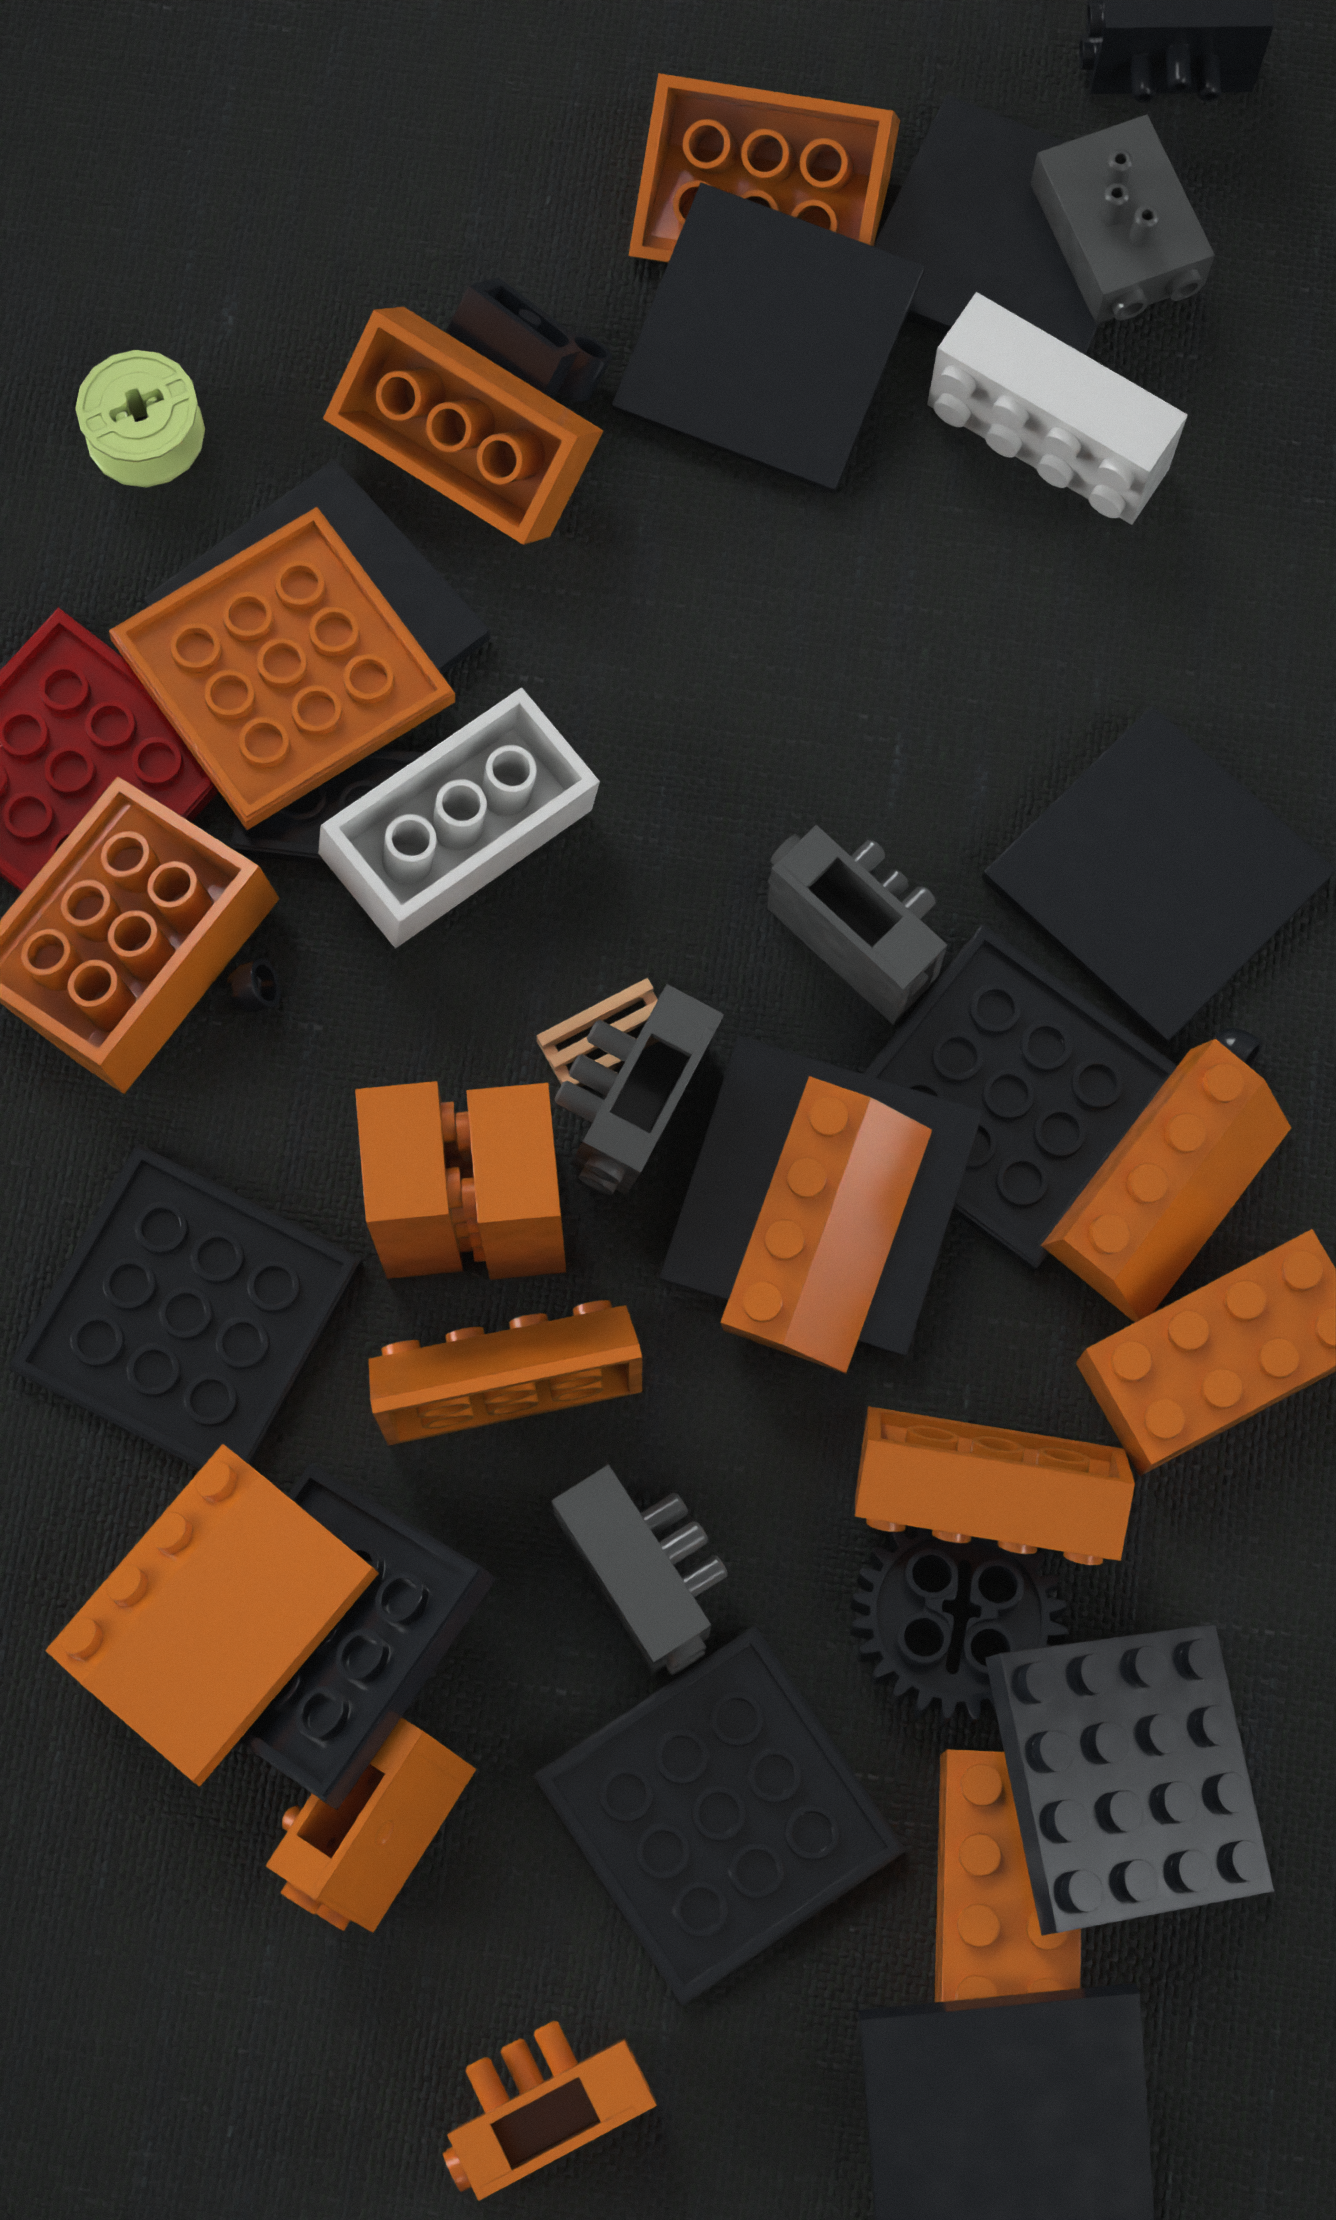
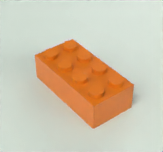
M404 306L373 310L323 417L324 420L523 545L551 536L603 433V430Z
M437 1081L355 1089L365 1218L386 1278L464 1271L462 1252H471L473 1248H471L470 1234L467 1231V1223L463 1212L461 1178H465L464 1169H462L461 1153L458 1150L454 1101L442 1102Z
M548 1083L466 1090L468 1111L455 1112L458 1150L461 1153L462 1169H464L465 1178H461L463 1212L467 1223V1231L470 1234L474 1262L486 1261L490 1280L566 1273Z
M1313 1229L1086 1348L1079 1357L1076 1365L1139 1476L1336 1371V1268Z
M947 1749L940 1755L935 2002L1079 1989L1081 1976V1929L1041 1936L1005 1753Z

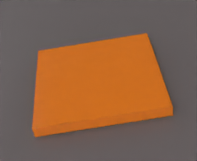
M318 507L298 517L109 630L111 641L246 830L254 827L455 703V692Z

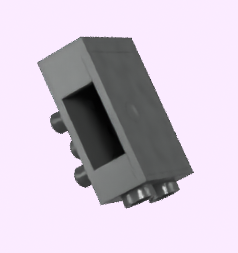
M1148 114L1037 153L1031 186L1095 324L1114 317L1117 320L1130 319L1144 311L1148 305L1167 298H1171L1174 301L1183 300L1198 292L1206 284L1215 254Z
M817 825L802 839L797 834L790 836L776 850L770 860V863L774 866L768 879L770 886L767 909L889 1022L895 1025L933 987L939 976L947 944L920 920L935 905L934 895L927 888L917 886L900 902L897 898L909 887L907 878L899 870L891 869L879 881L870 874L885 858L884 850L873 840H867L850 856Z
M666 984L637 1039L602 1020L594 1023L587 1037L588 1043L624 1061L623 1067L617 1073L583 1054L578 1055L569 1071L570 1077L607 1097L603 1100L570 1081H564L554 1098L556 1104L592 1122L571 1163V1166L581 1171L579 1179L582 1182L607 1195H613L615 1189L627 1195L643 1170L724 1016L723 1013ZM650 1036L659 1040V1042L643 1049Z
M608 1464L551 1500L555 1520L652 1673L654 1674L666 1666L671 1675H675L704 1656L705 1652L703 1650L707 1648L704 1641L709 1639L711 1623L698 1605L695 1597L726 1578L728 1572L720 1558L713 1554L681 1575L673 1566L708 1542L706 1533L696 1521H691L660 1542L656 1539L655 1535L687 1515L688 1509L680 1496L676 1493H671L640 1513Z

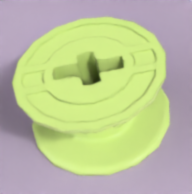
M141 350L115 354L93 367L80 385L75 409L80 430L86 437L90 457L103 474L119 483L145 488L169 483L187 471L201 452L205 434L201 410L198 406L192 380L175 361L160 353ZM147 416L145 420L135 422L137 418Z

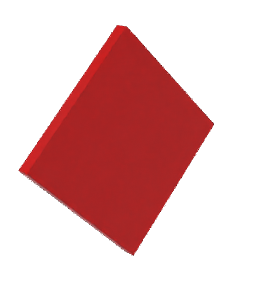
M59 607L0 670V876L21 893L28 887L117 776L189 822H192L219 792L126 660Z

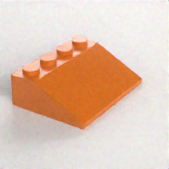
M658 73L628 256L669 263L700 183L874 246L890 180L900 119L893 110Z
M117 776L1 918L0 1004L77 1063L125 1094L280 898L259 865Z
M610 1300L592 1301L574 1307V1316L548 1321V1316L545 1313L530 1314L511 1320L509 1322V1330L485 1334L483 1327H468L446 1334V1343L421 1348L419 1340H407L384 1346L381 1349L383 1356L368 1360L372 1412L388 1446L641 1393L642 1354L627 1306L612 1308Z
M222 1444L45 1651L81 1685L200 1787L379 1573L263 1475Z

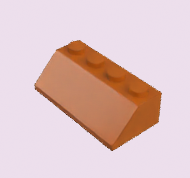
M1217 1039L1190 1049L1041 1246L1132 1321L1137 1322L1152 1314L1291 1129L1265 1079Z
M809 1076L720 1323L723 1330L846 1374L932 1129L871 1097Z
M868 1406L855 1495V1517L866 1518L867 1525L882 1531L901 1532L908 1525L931 1529L934 1537L948 1542L967 1543L971 1541L973 1536L997 1540V1545L1000 1548L1014 1553L1034 1554L1037 1552V1547L1063 1551V1556L1066 1559L1076 1563L1100 1565L1103 1563V1558L1121 1561L1135 1483L1126 1451L1123 1448Z

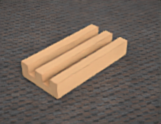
M648 977L536 1035L537 1042L561 1085L564 1081H570L579 1087L585 1085L570 1077L566 1065L574 1061L578 1055H586L598 1047L588 1043L587 1037L559 1052L555 1045L588 1029L596 1021H603L643 1000L645 1007L610 1025L624 1033H628L645 1024L658 1001ZM650 1036L643 1049L659 1042V1040ZM609 1053L595 1060L611 1070L625 1063Z

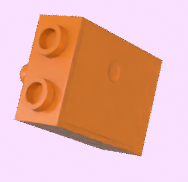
M401 1717L338 1810L311 1793L303 1808L296 1805L285 1812L282 1818V1827L287 1833L266 1864L267 1868L287 1880L280 1893L310 1913L319 1915L342 1931L346 1929L350 1921H353L373 1933L473 1776L476 1768L426 1732Z
M552 2021L535 2030L534 2037L553 2074L547 2080H544L524 2039L520 2038L501 2049L500 2053L520 2093L511 2099L490 2058L484 2057L467 2066L465 2072L485 2113L458 2126L447 2134L452 2147L442 2154L459 2191L463 2192L472 2187L478 2201L657 2106L656 2099L626 2038L578 2063L559 2022Z

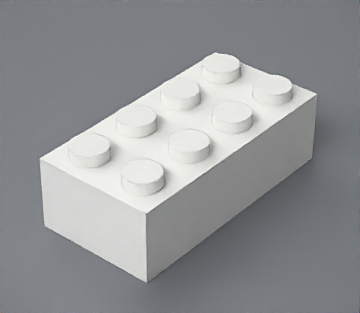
M977 292L937 348L927 403L949 425L968 428L985 438L987 444L1000 455L1019 458L1036 468L1039 475L1051 485L1059 488L1068 487L1087 498L1091 506L1102 515L1110 518L1119 517L1131 525L1169 470L1188 416L1181 410Z
M521 687L321 824L318 854L396 949L589 813L593 808L600 781Z

